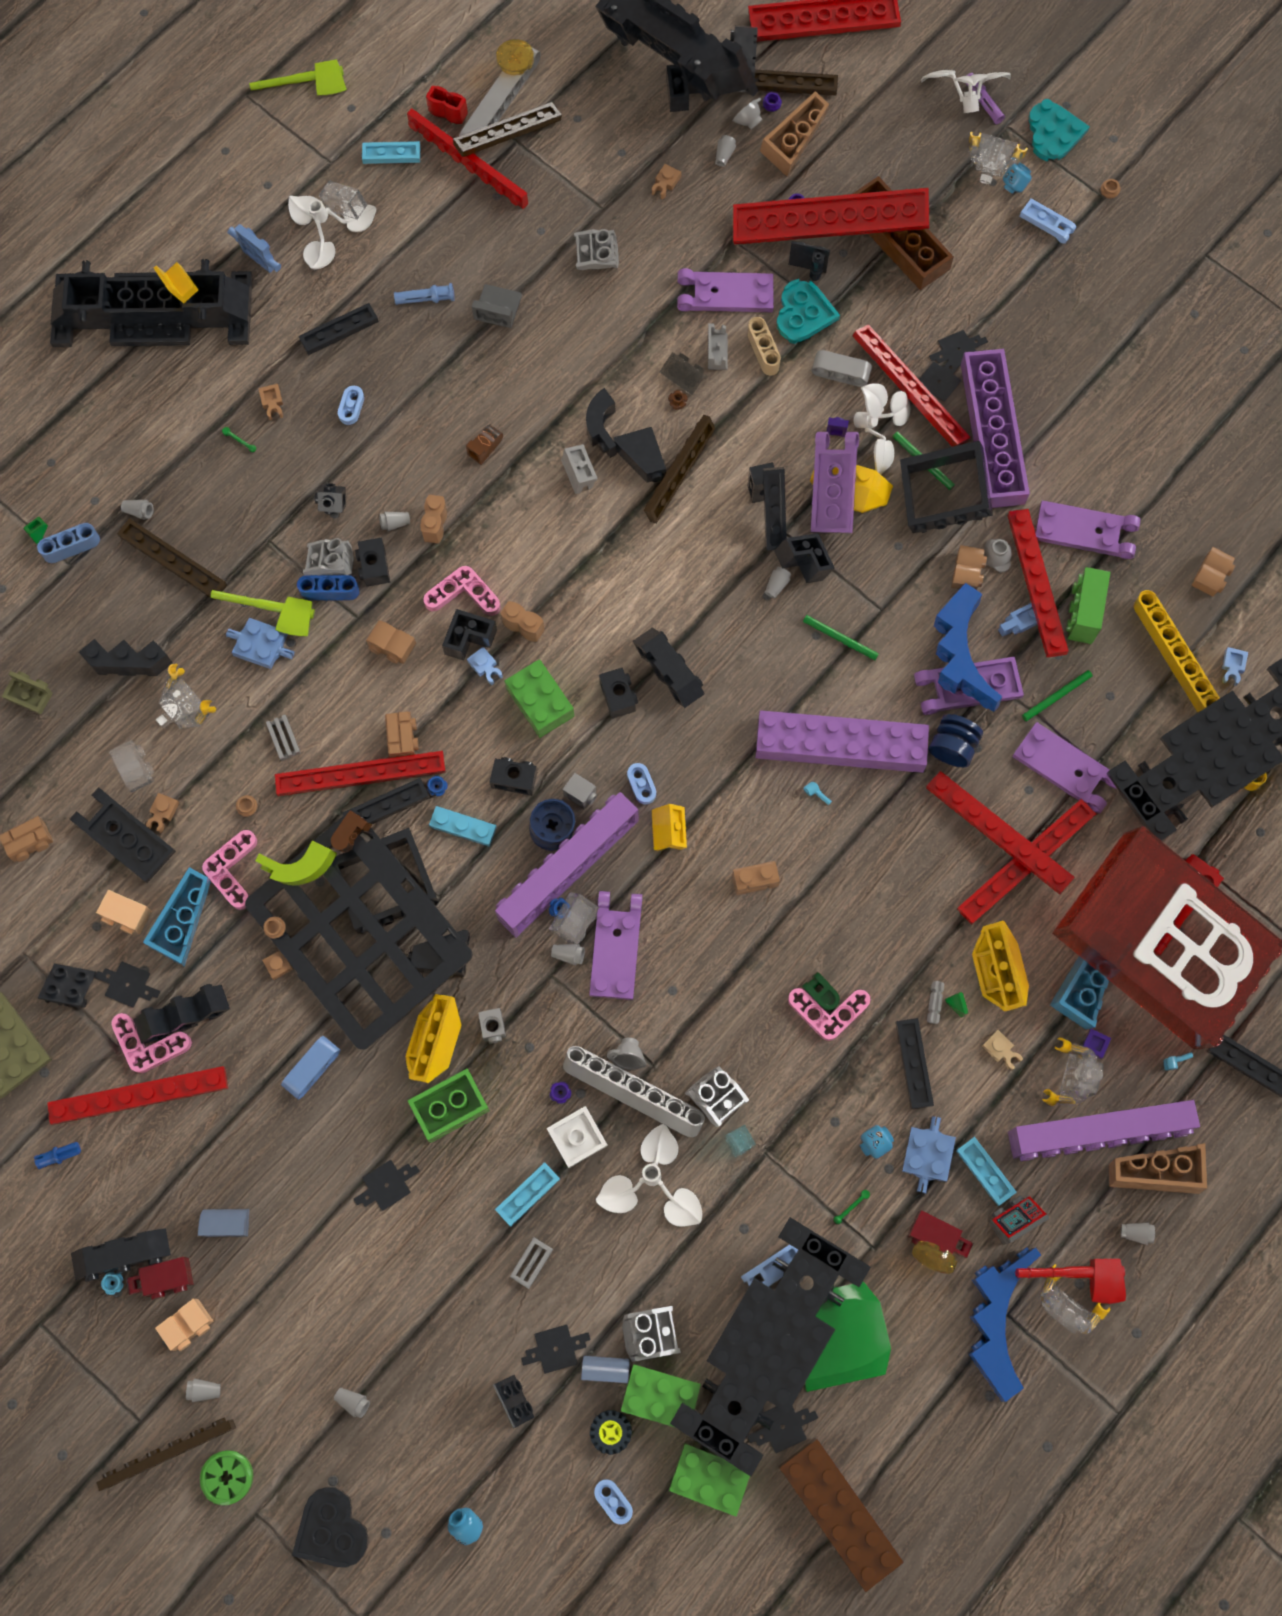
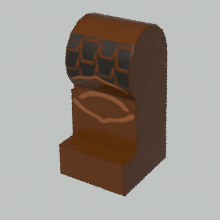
M491 424L487 425L481 434L473 441L470 440L466 445L467 455L482 465L502 441L503 433Z
M350 810L332 835V846L341 852L350 851L354 846V840L362 830L368 832L372 824Z

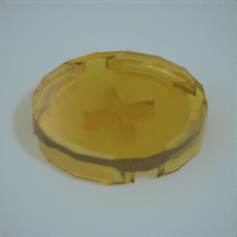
M510 39L499 46L496 52L497 64L506 74L521 75L527 69L529 70L534 63L533 49L523 40Z
M920 1241L915 1244L912 1254L918 1262L929 1269L943 1274L954 1272L957 1261L949 1251L945 1250L943 1253L939 1251L940 1247L930 1242Z

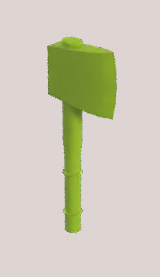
M337 59L315 63L314 71L249 83L251 91L316 80L317 95H329L347 90L342 76L344 75L343 67L339 66Z
M212 590L211 598L281 613L275 629L279 632L295 636H308L310 622L315 614V609H312V601L287 597L285 603L225 593L224 591Z

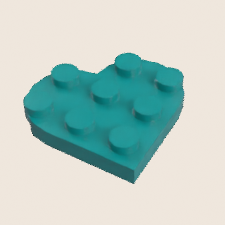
M1044 99L1041 103L1035 105L1028 117L1029 128L1034 133L1032 138L1033 152L1044 161H1048V159H1062L1083 138L1090 128L1089 125L1050 99Z
M796 279L784 287L781 296L783 308L777 317L776 326L780 335L790 343L795 344L798 341L806 340L840 319L839 313L813 282L810 281L808 283Z

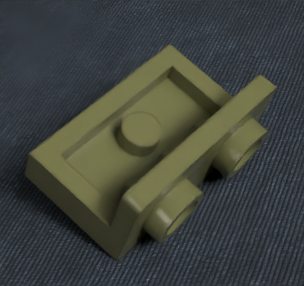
M10 671L8 675L12 679L2 697L7 701L41 715L53 694L48 688V684L39 679L33 681L23 672L18 671V673Z

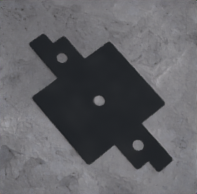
M961 330L938 340L943 350L929 355L931 361L937 360L938 363L946 360L954 362L956 359L962 362L965 352H975L976 347L988 343L986 337L981 338L979 335L968 338L965 331Z
M958 359L954 362L949 360L944 367L933 362L920 377L919 381L934 397L936 396L945 402L962 381L953 375L960 366L961 361Z
M123 961L116 972L105 968L103 973L97 971L95 978L110 984L105 996L134 1008L139 997L150 1001L152 997L158 998L160 994L159 990L145 985L150 976L149 972Z
M389 1160L363 1177L369 1189L355 1197L354 1201L356 1205L363 1203L364 1207L376 1200L381 1210L384 1211L411 1193L405 1181L420 1171L416 1165L411 1168L409 1164L397 1170L392 1160Z
M567 1324L535 1333L537 1347L525 1351L526 1357L521 1358L522 1364L525 1366L541 1361L545 1374L577 1365L574 1351L586 1348L585 1342L590 1340V1335L587 1332L571 1337Z
M776 1406L763 1412L764 1416L774 1421L770 1431L764 1427L747 1435L750 1443L756 1441L758 1446L770 1441L774 1452L777 1454L806 1440L807 1438L802 1426L818 1419L815 1411L810 1413L808 1408L795 1413L793 1406H791L789 1412L786 1413Z

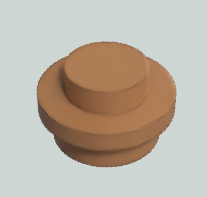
M1108 179L1103 182L1100 191L1106 198H1115L1119 195L1120 185L1117 180Z
M249 795L240 797L236 802L237 812L245 817L253 815L258 807L257 801Z
M270 917L264 923V932L270 938H279L285 932V922L279 917Z

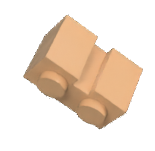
M108 890L96 913L102 917V922L113 926L114 923L121 925L120 930L132 935L133 931L141 934L152 911L143 904Z
M192 1299L155 1329L170 1351H182L191 1344L190 1340L194 1336L198 1335L200 1337L210 1329L209 1325L214 1321L199 1299Z

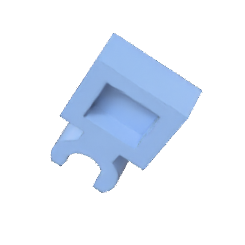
M484 647L467 658L468 663L480 677L486 674L489 684H494L491 678L492 675L496 674L499 678L503 677L502 672L498 668H493L497 665L496 661Z
M1227 647L1222 669L1228 671L1222 678L1223 683L1228 681V677H1232L1234 679V686L1238 685L1241 680L1239 673L1243 674L1245 671L1248 652Z

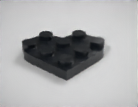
M324 1487L316 1490L308 1498L292 1556L344 1568L357 1564L364 1557L368 1548V1531L366 1526L359 1520L352 1518L351 1498L344 1491L336 1487Z

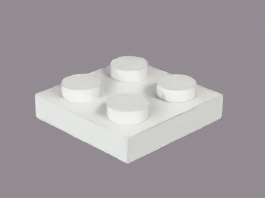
M586 1106L547 1128L568 1168L608 1146Z

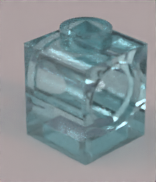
M745 1125L725 1135L724 1138L735 1158L756 1145Z

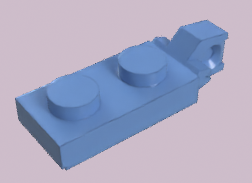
M1032 603L1010 613L1005 618L1006 622L1001 624L998 629L1002 637L1011 632L1014 634L1024 632L1037 625Z

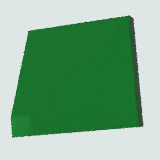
M39 516L23 529L38 545L48 525Z
M962 992L945 998L946 1004L961 1018L968 1014V1008Z

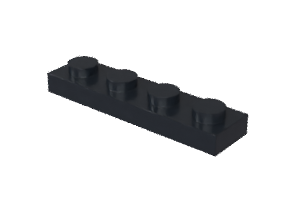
M367 303L298 337L307 354L311 355L378 323L379 320L370 303Z
M784 467L763 468L766 550H776L787 538Z
M418 778L343 812V815L350 810L359 812L367 822L374 824L430 797L421 778Z
M914 1018L896 1021L911 1110L933 1107L934 1102L919 1020Z
M1218 1032L1207 1052L1282 1098V1070L1223 1033Z

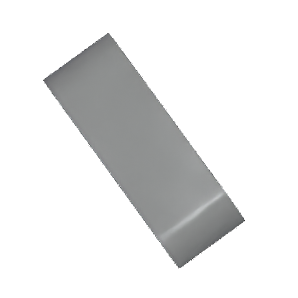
M819 350L816 353L811 371L814 375L863 387L868 383L872 365L865 360Z

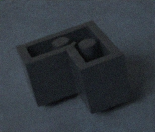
M666 65V83L670 112L689 111V94H697L699 91L687 83L679 67L676 65Z
M819 533L786 538L774 551L782 569L799 566L806 583L823 581L835 569Z
M456 609L442 644L444 655L464 661L471 643L491 648L497 632L496 621Z

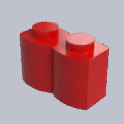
M431 86L426 95L428 111L432 115L446 118L454 124H463L468 115L466 99L458 93L448 92L443 87Z

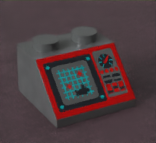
M1019 1196L1010 1202L1012 1206L1007 1210H1004L1002 1207L991 1214L993 1218L988 1222L1001 1243L1005 1245L1015 1241L1049 1219V1216L1030 1196L1024 1199L1022 1196Z

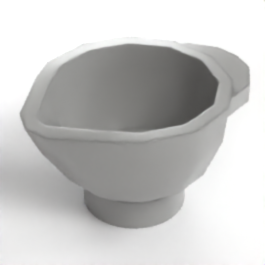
M759 97L750 102L732 121L748 126L752 130L763 120L760 117L758 105L761 98Z
M1002 539L988 540L984 547V556H987L986 564L998 572H1006L1011 566V547Z
M634 1038L622 1039L621 1044L616 1049L610 1050L607 1053L608 1060L621 1069L636 1070L646 1066L642 1050L639 1048V1042Z

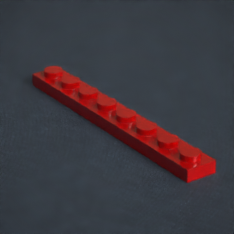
M411 108L407 112L408 125L413 131L421 133L428 142H433L442 152L448 153L455 162L463 164L470 173H475L485 184H490L500 195H505L509 198L512 204L518 205L522 209L528 205L527 192L474 153L462 157L453 145V138L414 109Z
M869 324L854 332L852 337L898 388L907 394L908 399L952 447L963 445L969 441L971 437Z
M1029 509L1009 511L1007 517L1046 658L1067 655L1069 650Z
M443 751L278 773L275 774L277 796L442 774L446 773Z
M940 771L927 785V790L1059 895L1074 880L1075 877L943 772Z
M1081 798L1032 843L1046 855L1050 856L1088 823L1096 813ZM1013 858L963 902L957 910L972 925L1031 872Z
M224 1066L47 1102L49 1121L51 1125L226 1090L228 1089L226 1070Z

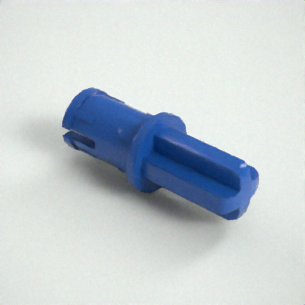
M78 1142L60 1148L53 1147V1150L34 1156L35 1165L38 1169H42L55 1163L61 1164L62 1160L79 1155L81 1147Z

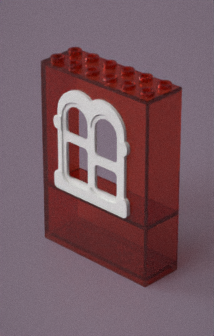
M1144 826L1123 833L1052 933L1194 1050L1215 1048L1222 1043L1224 1033L1234 1025L1236 1021L1234 1018L1238 1012H1241L1246 1007L1247 999L1257 991L1261 978L1269 973L1271 969L1269 966L1282 954V940ZM1185 904H1188L1213 925L1212 931L1201 946L1193 942L1173 924L1174 919ZM1165 933H1169L1185 947L1184 952L1173 967H1169L1153 952ZM1221 934H1225L1238 948V958L1229 966L1219 963L1209 954L1210 949ZM1193 955H1196L1216 972L1219 978V985L1214 993H1201L1181 976L1182 970Z

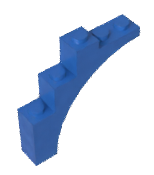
M965 583L935 618L934 627L940 633L946 634L938 643L936 655L942 661L948 662L940 672L938 683L943 689L954 694L961 689L965 695L980 702L984 708L995 712L1000 705L1002 696L990 687L979 674L972 661L967 640L968 623L980 604L982 593Z
M1026 1247L1016 1254L1018 1259L1012 1263L1008 1260L998 1267L1000 1272L994 1266L989 1268L983 1266L974 1273L977 1277L972 1279V1282L988 1304L985 1305L982 1302L973 1309L974 1314L970 1316L986 1341L984 1342L981 1339L971 1346L972 1351L968 1354L1001 1402L1008 1401L1024 1389L1013 1369L1008 1354L1005 1336L1006 1313L1010 1297L1020 1279L1016 1277L1015 1270L1016 1268L1029 1267L1041 1256L1036 1247L1030 1250Z

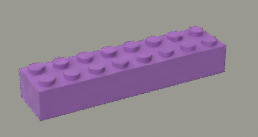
M1004 349L965 352L961 362V370L973 441H980L984 448L992 508L1025 505L1030 493Z
M760 711L755 758L923 773L927 766L929 725Z
M621 792L616 796H610L605 802L606 806L601 810L597 809L590 816L591 820L586 825L581 824L575 830V835L570 840L568 838L559 845L560 849L555 854H549L539 869L535 868L527 876L529 879L513 888V894L507 899L503 898L496 905L497 909L495 910L498 921L515 938L550 906V902L553 899H558L639 821L638 809Z
M1190 1100L1018 1126L1010 1130L1008 1136L1013 1159L1020 1158L1022 1162L1033 1160L1040 1154H1042V1158H1049L1061 1154L1060 1151H1064V1155L1078 1153L1083 1148H1086L1087 1152L1099 1150L1105 1147L1106 1144H1108V1148H1115L1127 1144V1141H1130V1145L1144 1143V1141L1150 1140L1149 1138H1152V1142L1165 1140L1172 1137V1134L1174 1138L1186 1137L1189 1134H1194L1193 1130L1199 1128L1200 1123L1195 1102Z

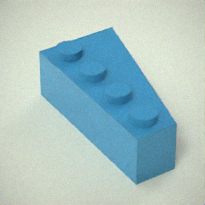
M190 867L188 868L143 941L146 946L185 967L211 884L209 878Z
M1103 930L1092 933L1050 1006L1085 1030L1095 1028L1097 1015L1103 1003V994L1109 983L1108 977L1110 970L1113 968L1120 942Z

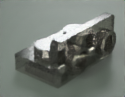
M672 352L661 368L660 373L693 395L703 378L705 380L708 378L704 374L705 369L697 363L694 366L688 362L690 358L680 352L677 355Z

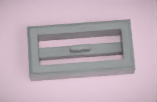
M282 715V718L279 719L277 717L274 721L266 722L281 761L301 753L286 715ZM281 723L285 724L295 749L292 752L282 730ZM274 726L278 729L287 754L283 755L273 729Z
M534 1237L510 1277L530 1289L553 1249ZM535 1244L539 1245L521 1277L516 1276ZM545 1249L546 1253L528 1282L524 1281L540 1253Z

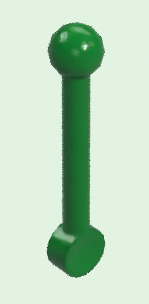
M228 427L222 429L225 436H230L237 440L252 453L256 451L255 445L248 444L233 434Z
M863 1190L861 1196L839 1216L833 1218V1222L836 1225L841 1224L842 1219L862 1200L870 1197V1192Z

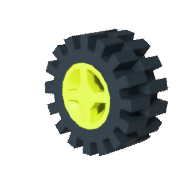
M615 1410L604 1411L595 1417L590 1426L591 1442L601 1453L609 1455L618 1454L628 1446L631 1440L632 1428L630 1422L621 1412Z

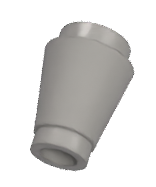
M723 135L718 140L715 160L718 166L725 167L736 148V140L731 136Z
M124 500L121 504L122 512L142 520L149 519L153 515V504L148 500Z
M384 511V514H379L381 529L387 530V532L410 524L408 512Z
M779 566L776 570H773L765 594L775 599L791 581V573Z
M579 944L553 945L551 956L576 966L583 963L585 948L580 947Z
M1149 1222L1121 1224V1238L1148 1245V1243L1154 1244L1155 1225H1149Z
M195 1378L193 1381H187L186 1400L198 1402L220 1398L221 1384Z
M342 1387L338 1389L334 1396V1400L353 1417L362 1418L370 1405V1401L367 1400L365 1395L343 1389Z

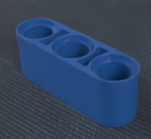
M306 575L297 581V588L302 598L309 601L354 600L360 592L355 578L349 575ZM306 586H312L310 590H304ZM327 586H333L330 590H324ZM347 586H353L350 590H344Z

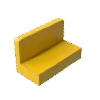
M178 262L166 272L157 265L154 267V270L167 289L183 303L198 291L193 281Z
M667 804L652 809L654 850L659 851L669 847L679 850L687 848L684 807Z

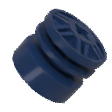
M951 714L943 715L937 728L938 734L934 735L928 750L935 758L948 765L960 768L969 767L975 754L974 748L978 747L979 741L983 736V730L977 724L964 717Z
M546 799L535 806L530 817L529 831L531 839L538 847L548 851L559 850V845L568 838L570 840L572 838L575 816L571 807L558 799ZM551 824L553 827H555V831H552L551 828H548V825Z

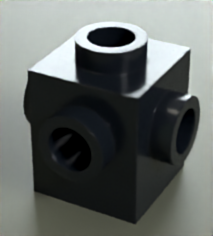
M333 483L321 485L318 492H315V504H318V511H323L325 514L343 513L346 507V487L336 486Z

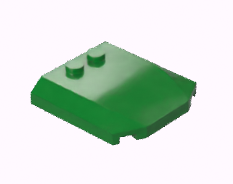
M864 1281L860 1287L849 1284L834 1288V1293L845 1298L843 1302L839 1301L842 1305L839 1307L828 1300L817 1313L816 1317L834 1327L835 1331L804 1384L806 1392L886 1375L891 1345L881 1303Z

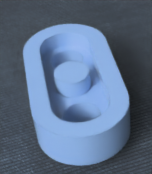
M350 386L343 393L338 409V416L343 424H354L359 418L364 402V394L360 387Z
M641 763L632 764L628 768L627 777L636 800L644 805L650 804L656 798V788L649 771ZM640 773L642 776L641 778H635L634 775ZM648 792L650 795L648 797H643L642 793Z
M604 1479L598 1482L594 1490L596 1500L614 1523H627L633 1513L629 1501L612 1480ZM604 1487L610 1488L611 1494L609 1496L602 1494ZM618 1507H624L625 1514L619 1516L616 1512V1509Z

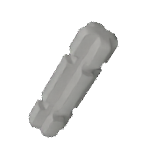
M933 981L931 991L933 992L930 994L928 1008L930 1013L927 1015V1022L938 1024L943 998L941 993L944 991V983Z

